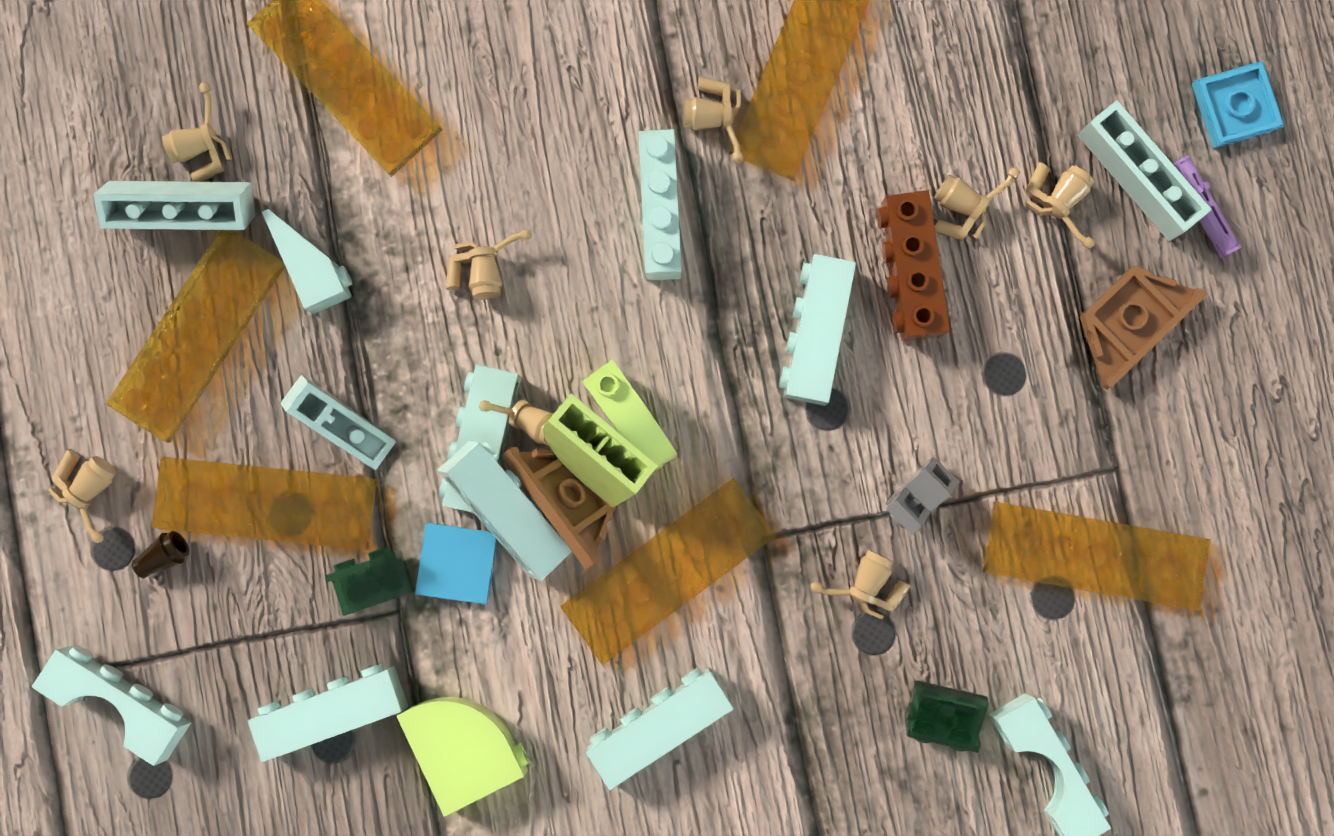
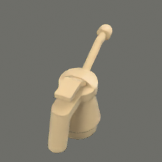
M699 76L698 91L722 96V104L698 97L684 99L683 127H688L692 130L721 127L722 130H727L734 146L732 160L738 164L743 159V153L740 152V144L732 128L734 116L740 110L741 90L736 91L735 107L732 109L730 84Z
M206 82L199 85L200 92L205 97V124L200 125V128L172 130L169 134L162 136L164 149L172 163L178 161L184 163L209 150L212 162L191 173L193 182H205L225 171L217 142L221 143L226 159L228 161L233 160L227 142L217 137L216 131L211 126V88Z
M1039 162L1025 193L1045 208L1039 207L1029 199L1026 201L1025 206L1039 216L1052 215L1058 219H1063L1076 239L1083 243L1082 246L1088 249L1092 248L1095 244L1094 240L1089 236L1086 238L1081 235L1068 215L1070 214V209L1090 192L1094 179L1084 169L1072 165L1068 171L1061 174L1051 196H1048L1040 190L1050 169L1044 163Z
M1016 167L1011 168L1007 173L1009 176L1006 181L987 196L983 194L980 196L960 177L955 178L949 174L939 187L934 199L940 202L942 207L967 215L968 217L962 226L938 218L934 223L935 232L962 241L980 216V223L972 234V237L977 239L986 225L985 212L989 201L1010 186L1014 178L1017 179L1020 173L1019 169Z
M521 230L520 233L511 235L493 247L477 246L471 241L455 244V249L458 251H470L449 257L446 290H457L460 288L462 264L471 263L469 288L472 290V297L480 300L499 297L501 295L500 288L503 283L495 261L497 251L515 240L522 239V241L530 239L531 232L529 230Z
M486 400L479 403L481 411L488 412L493 410L508 414L511 426L522 429L536 443L549 446L543 434V426L553 415L552 412L535 408L525 400L517 402L512 409L491 404Z
M68 449L51 478L63 492L51 487L48 491L58 502L69 503L79 508L87 531L91 535L90 538L95 543H101L104 536L100 531H96L93 528L87 508L92 503L91 499L112 484V478L117 474V471L106 460L98 456H92L89 461L82 464L74 481L71 483L68 478L80 459V455L74 450Z
M867 550L866 555L860 559L854 586L851 585L849 590L826 589L818 582H813L810 588L816 594L852 596L860 603L863 611L883 619L884 616L869 609L867 603L893 612L912 585L899 579L884 600L877 597V593L892 574L891 568L894 561L876 552Z

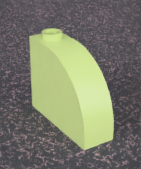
M613 359L582 380L586 389L615 430L658 465L654 472L677 456L670 441Z
M572 393L568 395L543 426L545 440L558 459L571 473L611 507H615L636 495L658 467L657 464Z
M438 697L420 702L396 715L444 817L523 778L528 771L526 765L530 761L521 743L516 745L504 723L493 712L479 703L458 697Z

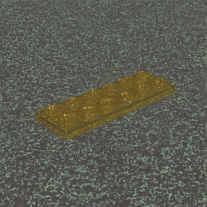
M272 0L246 23L390 177L442 131L441 126L321 0Z
M794 0L736 134L740 144V152L743 153L742 160L792 181L794 180L870 0ZM732 144V146H731V148H730V150H729V154H730V155H732V153H734V146H733V144Z
M219 230L106 402V405L162 441L171 443L285 268L284 262L234 230Z
M161 457L152 528L369 550L377 479Z
M733 478L563 603L560 608L603 665L776 537V534Z
M993 502L983 573L1200 611L1211 539Z

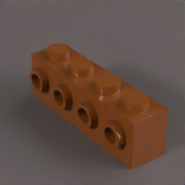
M929 190L887 195L882 201L881 207L877 208V221L879 228L885 229L886 242L882 243V255L884 263H890L891 277L887 278V289L889 297L895 298L896 312L892 313L894 332L900 333L901 341L944 336L950 331Z

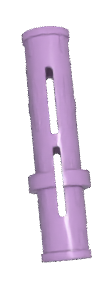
M1190 155L1172 163L1212 209L1199 222L1208 238H1210L1219 258L1240 249L1241 245L1233 235L1222 212L1212 198L1208 189L1211 187L1208 181H1203Z

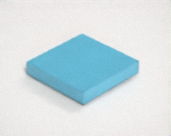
M1263 61L1200 78L1192 83L1213 149L1274 132L1284 127Z
M426 523L415 595L488 604L497 539L490 531Z

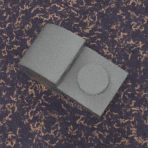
M933 456L885 503L887 505L886 509L890 512L893 521L898 526L905 528L913 535L924 525L930 513L951 496L959 481Z

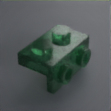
M385 547L368 553L370 560L356 564L355 559H351L334 565L335 572L325 575L327 583H333L343 616L415 592L402 551L391 552L389 547Z
M916 680L905 713L906 734L908 737L914 738L921 743L931 742L949 746L957 751L967 750L978 753L981 747L979 733L989 706L988 697Z

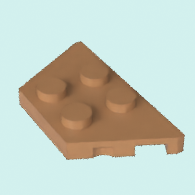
M1137 266L1129 268L1079 316L1102 386L1106 390L1111 389L1208 293L1199 288L1194 290L1177 284V280L1165 276H1155L1151 271Z
M518 447L509 448L501 457L519 478L524 488L587 570L598 561L599 556L596 553L599 544L605 540L608 531L607 523L612 519L615 507H611L571 473L553 451L546 448H536L532 452H519Z

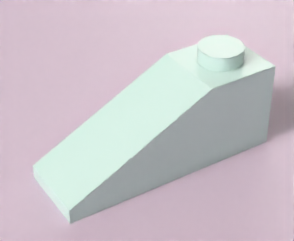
M269 209L262 211L305 310L316 314L352 297L348 288L353 285L352 280L343 265L339 267Z
M302 374L280 403L288 414L374 470L378 468L397 442Z

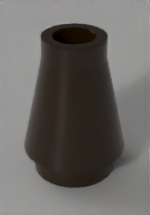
M176 531L161 533L139 557L132 561V568L139 577L146 578L151 574L183 563L185 557L189 555V546L183 536Z

